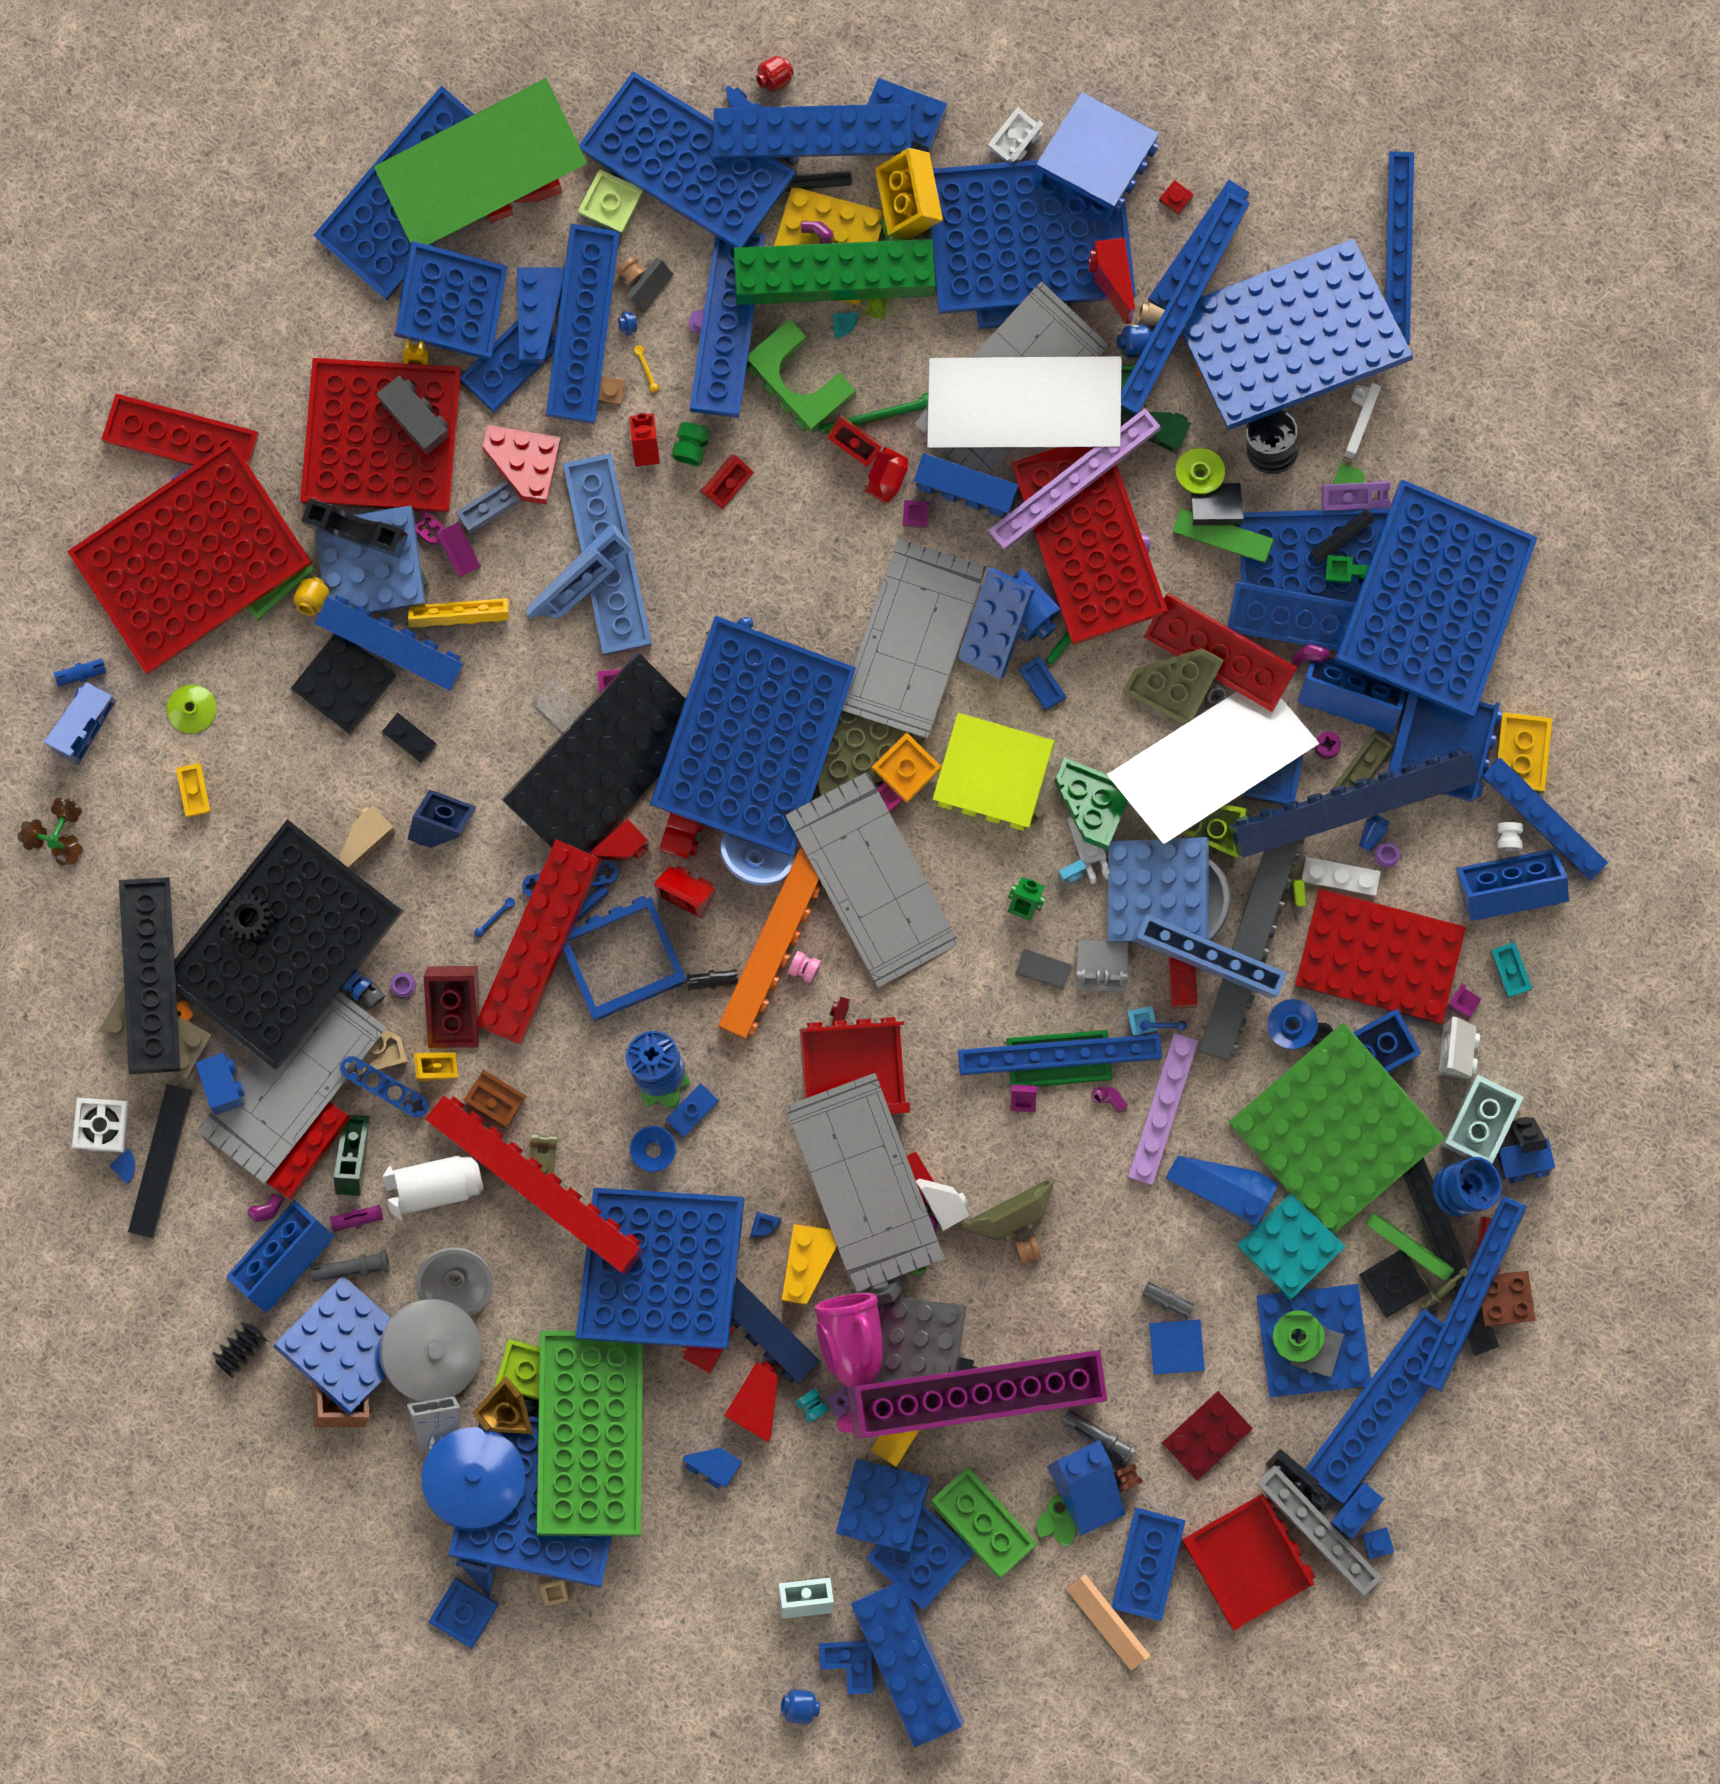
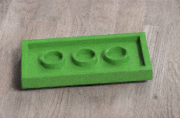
M969 1467L930 1501L931 1505L998 1579L1037 1545Z

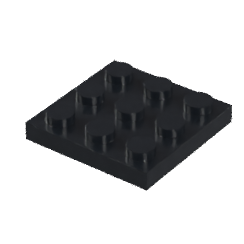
M334 634L293 684L291 690L348 734H351L397 676L355 643Z

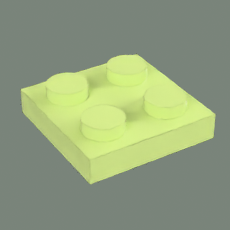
M599 169L578 210V215L610 230L619 231V234L623 235L644 191L625 180Z

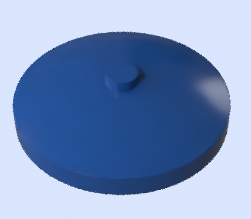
M477 1427L453 1431L441 1438L432 1447L425 1459L421 1476L423 1495L431 1511L441 1521L454 1528L478 1531L494 1527L506 1520L515 1511L522 1499L525 1488V1469L522 1458L515 1446L495 1431H486L484 1428Z

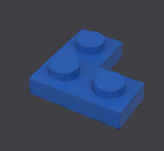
M867 1641L819 1643L820 1669L846 1668L847 1694L873 1693L872 1654Z

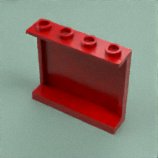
M896 1017L880 1018L881 1023H871V1019H857L856 1025H847V1020L831 1021L832 1026L822 1027V1022L807 1023V1028L799 1029L804 1099L875 1073L890 1114L911 1113L910 1103H905L900 1025H904V1021L896 1022Z
M1264 1494L1258 1495L1181 1539L1232 1631L1237 1630L1247 1622L1308 1587L1315 1585L1312 1580L1316 1578L1309 1564L1304 1566L1300 1556L1303 1554L1295 1541L1290 1542L1286 1535L1290 1532L1283 1519H1277L1273 1512L1277 1509L1275 1504L1268 1497L1265 1498Z

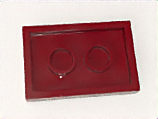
M1217 1391L1171 1433L1162 1444L1197 1481L1253 1428L1226 1398Z

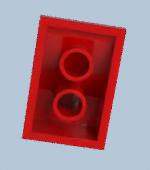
M1125 238L1095 241L1093 250H1090V258H1088L1089 272H1094L1096 283L1126 325L1131 324L1135 305Z
M670 866L654 883L657 896L702 919L716 893L715 889L712 888L713 883L702 877L699 880L691 877V872L681 866H677L676 869Z

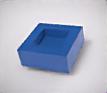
M1387 1527L1362 1534L1369 1559L1395 1552Z

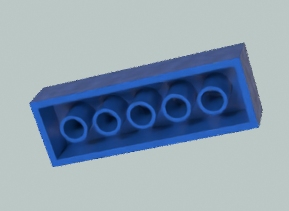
M898 1580L854 1600L851 1606L914 1748L961 1728L965 1721L902 1580Z

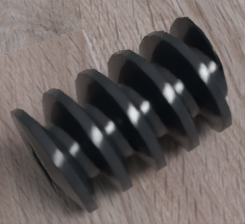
M241 1322L244 1331L241 1332L235 1329L236 1339L226 1338L230 1346L227 1347L220 1344L219 1347L222 1354L212 1353L215 1363L231 1378H234L231 1370L241 1371L238 1362L248 1363L245 1355L255 1356L252 1347L262 1348L260 1339L268 1342V1339L252 1324Z

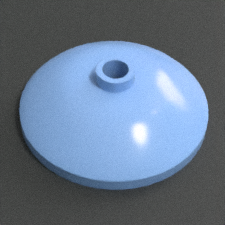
M724 833L720 843V855L727 869L734 876L749 884L765 886L778 883L788 875L794 862V853L790 857Z

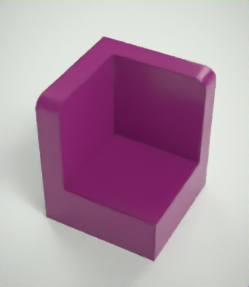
M1462 983L1446 1008L1468 1021L1480 1003L1481 998L1465 989L1467 985Z

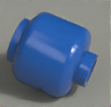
M1146 325L1125 326L1121 334L1117 336V347L1128 358L1140 357L1153 331H1150Z
M792 1689L787 1695H783L781 1715H784L787 1722L808 1725L814 1717H818L820 1702L816 1701L812 1691Z

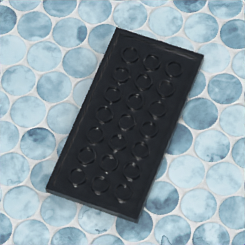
M637 653L501 800L551 848L555 839L589 853L658 779L686 698L640 653Z

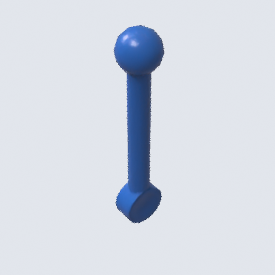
M507 898L505 904L481 928L474 930L475 936L482 937L484 931L507 908H512L515 905L514 899Z
M1143 1020L1139 1026L1142 1030H1148L1149 1028H1178L1183 1031L1187 1028V1023L1185 1021H1179L1178 1023H1150L1148 1020Z

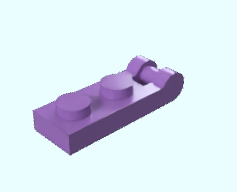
M1391 482L1322 484V510L1388 508L1391 506V499L1388 498ZM1373 491H1378V499H1373Z

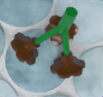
M56 798L50 809L58 819L54 833L47 836V830L42 827V822L34 819L31 822L25 821L22 823L21 831L18 833V840L23 842V847L26 850L41 848L44 841H47V846L52 849V855L56 857L58 864H75L78 860V855L83 851L82 846L78 844V839L73 835L67 838L64 836L58 837L63 823L78 821L82 809L70 798L65 800Z

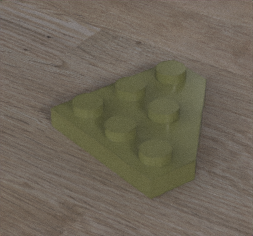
M1201 648L1133 670L1123 693L1185 725L1194 719L1224 660Z

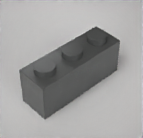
M398 376L376 394L378 401L420 449L428 455L449 438L447 431L449 426L440 415L437 418L431 412L432 406L424 397L419 399L415 394L417 389L408 379L404 381Z

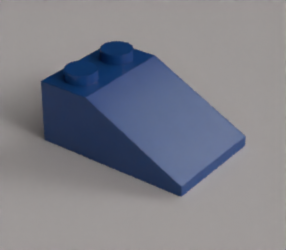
M1100 1440L1047 1466L1080 1536L1125 1515L1112 1464Z

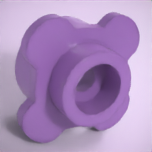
M841 1387L836 1394L827 1396L826 1401L833 1407L836 1417H841L846 1411L850 1410L846 1387ZM844 1400V1404H839V1401Z

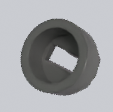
M1217 682L1211 684L1206 694V698L1211 704H1218L1227 696L1224 687Z
M370 987L363 994V1000L370 1009L386 997L377 987Z

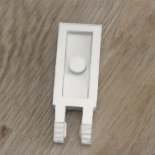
M1072 817L1067 818L1079 858L1082 859L1086 867L1090 884L1096 883V875L1091 864L1100 862L1102 875L1105 879H1108L1110 871L1104 849L1084 842Z

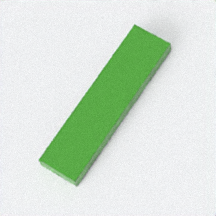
M1182 508L1172 531L1177 535L1265 564L1275 541L1273 538L1233 525H1193L1192 512Z

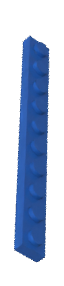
M1227 192L1121 392L1122 409L1135 415L1142 410L1241 223L1250 202Z

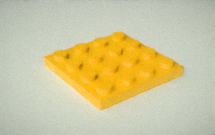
M791 188L774 246L820 244V237L816 234L801 233V221L823 222L833 231L832 243L879 241L882 231L880 220L884 219V213L882 210L801 188ZM841 300L859 306L861 300Z

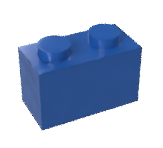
M223 1052L196 1062L210 1109L215 1115L244 1105L242 1096H245V1091L241 1081L236 1082L234 1074L238 1073L233 1058L229 1059Z
M1549 1138L1546 1139L1547 1149L1522 1154L1518 1145L1500 1148L1497 1153L1502 1181L1509 1179L1510 1184L1525 1181L1524 1176L1534 1174L1535 1178L1549 1176V1171L1555 1169Z
M1365 1482L1361 1483L1330 1523L1345 1537L1352 1539L1383 1502L1384 1498Z

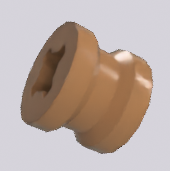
M635 256L628 258L616 270L619 276L625 278V283L628 287H633L646 272L644 267L639 266L638 259Z
M1035 1236L1030 1237L1028 1241H1015L1022 1266L1027 1265L1032 1260L1036 1262L1042 1260Z

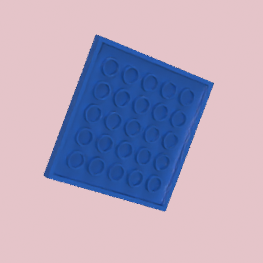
M593 1188L592 1204L602 1211L599 1216L605 1221L611 1218L621 1226L619 1231L626 1237L629 1233L641 1241L639 1247L644 1252L629 1272L624 1275L591 1248L586 1247L576 1338L578 1340L729 1350L745 1203L744 1197Z
M529 1417L533 1434L497 1432L515 1446L522 1458L525 1469V1488L522 1499L515 1511L506 1520L494 1527L478 1531L454 1528L448 1557L601 1588L612 1536H537L539 1418ZM480 1423L478 1424V1428H483Z

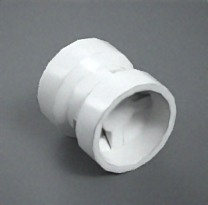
M1516 822L1498 823V833L1502 836H1500L1497 842V849L1501 851L1522 850L1523 841L1518 835L1523 832V824Z

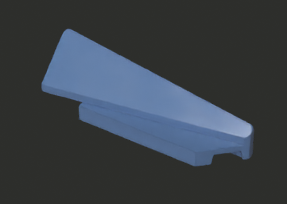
M611 523L527 607V616L529 618H534V616L561 618L614 570V565L611 563L632 550V547L614 523Z

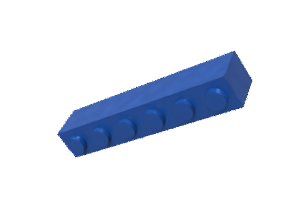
M336 594L334 598L331 596L327 597L314 624L449 691L453 689L465 665L464 662L460 661V655L449 650L446 654L438 650V644L428 639L422 642L415 638L416 633L406 628L399 631L393 628L394 623L384 617H380L377 620L370 616L372 613L370 610L359 605L355 609L348 605V599Z

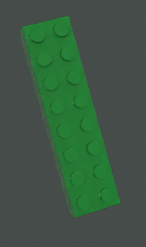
M932 239L734 248L736 305L934 296L935 272Z

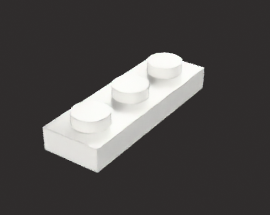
M1306 857L1302 880L1306 884L1375 897L1381 871Z

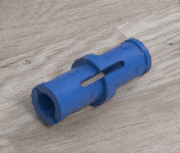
M103 658L85 664L79 662L74 667L58 672L55 671L54 677L57 679V686L61 687L76 681L85 682L86 678L107 673L106 667L103 666L105 665Z

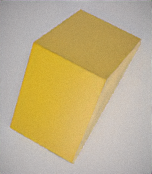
M456 1053L413 1054L416 1079L419 1083L459 1078Z

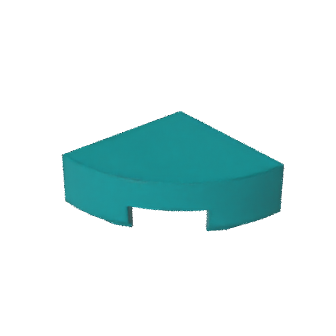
M858 312L833 313L834 339L842 338L853 330L852 328L857 323Z

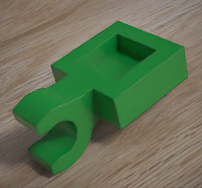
M1328 555L1325 582L1350 584L1351 576L1364 579L1369 565H1353V557Z

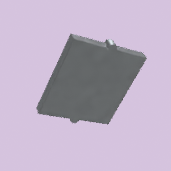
M1322 1326L1325 1338L1323 1347L1317 1356L1307 1362H1291L1290 1365L1308 1370L1309 1374L1314 1372L1331 1378L1344 1334L1328 1330L1326 1326ZM1301 1331L1297 1344H1301V1340L1306 1339V1335L1301 1334Z

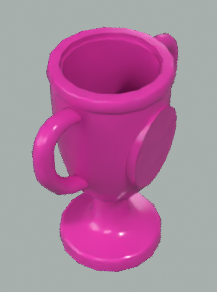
M856 1293L824 1300L814 1307L818 1319L816 1324L817 1336L823 1357L830 1372L835 1374L837 1379L846 1387L874 1383L882 1368L883 1340L877 1305L878 1298L875 1294ZM850 1412L838 1418L837 1428L840 1432L853 1433Z

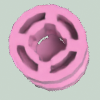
M797 951L788 974L794 977L801 976L804 981L811 984L821 961L816 958H807L805 953Z

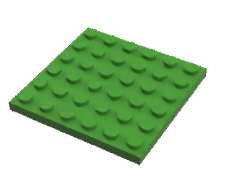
M1344 1022L1229 1121L1285 1188L1332 1234L1336 1233L1445 1139Z

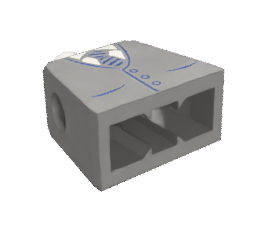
M454 1396L406 1404L414 1437L420 1450H428L429 1452L441 1438L458 1430L460 1406Z

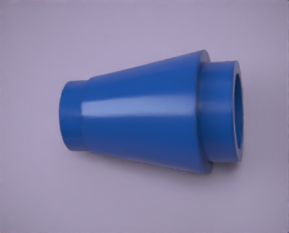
M1378 815L1367 818L1358 846L1372 852L1389 830L1387 827L1390 822Z

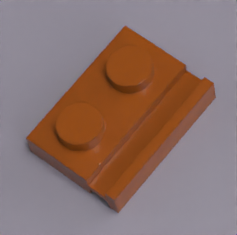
M482 1070L479 1078L475 1081L463 1101L508 1128L527 1096L487 1071Z

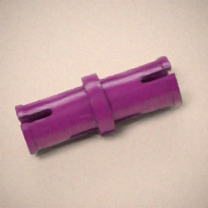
M380 1204L360 1210L354 1208L352 1212L330 1216L333 1232L351 1227L358 1229L362 1228L363 1224L384 1220Z

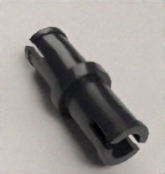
M713 969L709 970V973L687 974V982L697 981V983L687 984L688 991L703 988L716 990V987L737 985L738 978H727L738 976L737 969L714 972Z

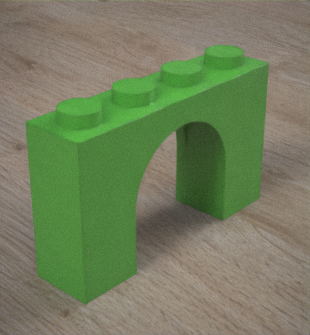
M789 319L748 354L746 370L753 378L758 376L764 382L762 387L770 396L776 395L780 400L778 402L779 406L785 413L789 414L791 412L797 418L795 423L803 432L808 430L812 435L822 424H825L856 397V390L840 372L822 388L811 394L794 393L783 384L780 377L783 364L806 344V336Z

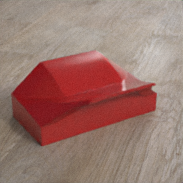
M884 447L882 452L877 453L868 474L869 482L865 493L881 502L889 503L898 493L907 473L908 458L888 447Z

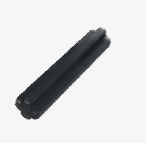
M840 171L797 175L785 191H790L791 188L806 190L849 186L852 184L851 172Z
M1367 509L1361 512L1311 550L1312 558L1317 563L1322 562L1328 555H1331L1373 523L1375 519L1372 513Z

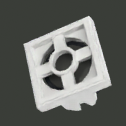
M77 1098L72 1149L124 1153L129 1102Z

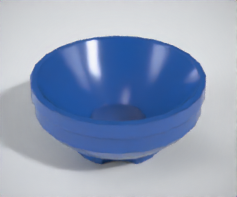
M644 1127L631 1140V1158L644 1171H662L675 1158V1140L662 1127ZM651 1143H657L661 1147V1154L656 1158H651L646 1154V1148Z

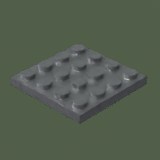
M897 1297L894 1302L878 1305L883 1340V1362L880 1374L874 1383L958 1371L966 1311L965 1305Z

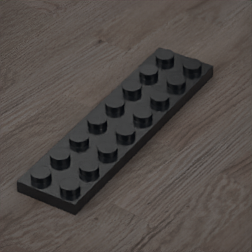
M170 877L119 880L129 1075L178 1072L181 1070Z

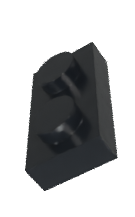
M398 712L382 730L384 735L420 763L425 760L437 745L436 742Z
M1521 1117L1517 1121H1512L1510 1131L1522 1154L1547 1149L1546 1138L1534 1117Z

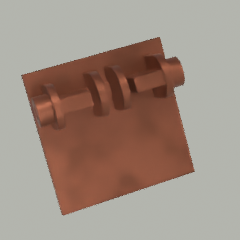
M1528 1271L1496 1275L1482 1305L1484 1326L1536 1321Z

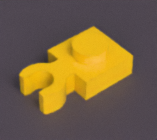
M406 339L405 348H403V363L430 365L429 352L427 349H424V342L419 341L418 345H413L410 343V339Z

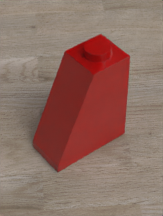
M763 1361L762 1365L757 1362L755 1363L724 1416L769 1443L772 1437L779 1376L775 1374L776 1368Z

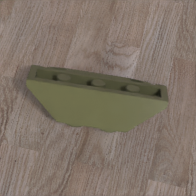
M1051 1177L961 1224L963 1230L996 1241L1003 1238L1004 1242H1007L1018 1236L1016 1231L1024 1227L1028 1231L1040 1225L1039 1219L1044 1216L1054 1184L1053 1178Z

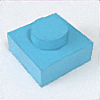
M1082 859L1059 870L1058 875L1063 883L1069 881L1071 884L1083 877L1082 873L1085 872L1086 867Z
M1152 1006L1127 1012L1132 1036L1158 1031L1157 1028L1142 1030L1139 1026L1143 1020L1156 1023Z

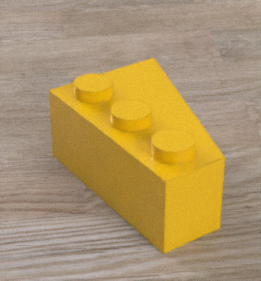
M797 1224L793 1225L782 1302L806 1306L809 1304L838 1247L832 1230Z

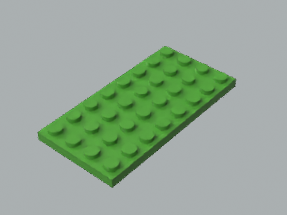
M540 1331L537 1536L641 1537L643 1344L578 1340L576 1338L577 1331Z

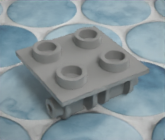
M1078 940L1076 990L1126 993L1128 981V943Z

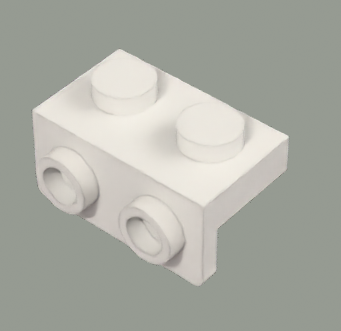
M1017 107L986 146L1006 163L1019 162L1027 153L1024 149L1029 142L1033 144L1042 134L1039 129L1043 123L1041 121L1036 123Z

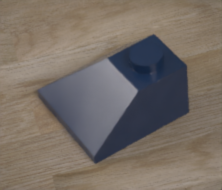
M429 789L413 815L407 840L432 848L459 838L473 815L476 806Z

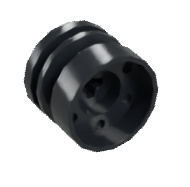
M1281 410L1247 424V457L1251 465L1258 471L1266 474H1279L1287 471L1295 464L1299 455L1298 426L1289 413Z

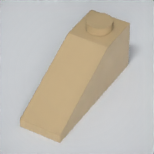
M373 805L370 808H363L356 815L357 820L353 823L339 860L351 870L395 832L392 825Z

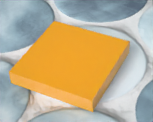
M908 733L897 741L871 767L906 803L928 784L942 768Z

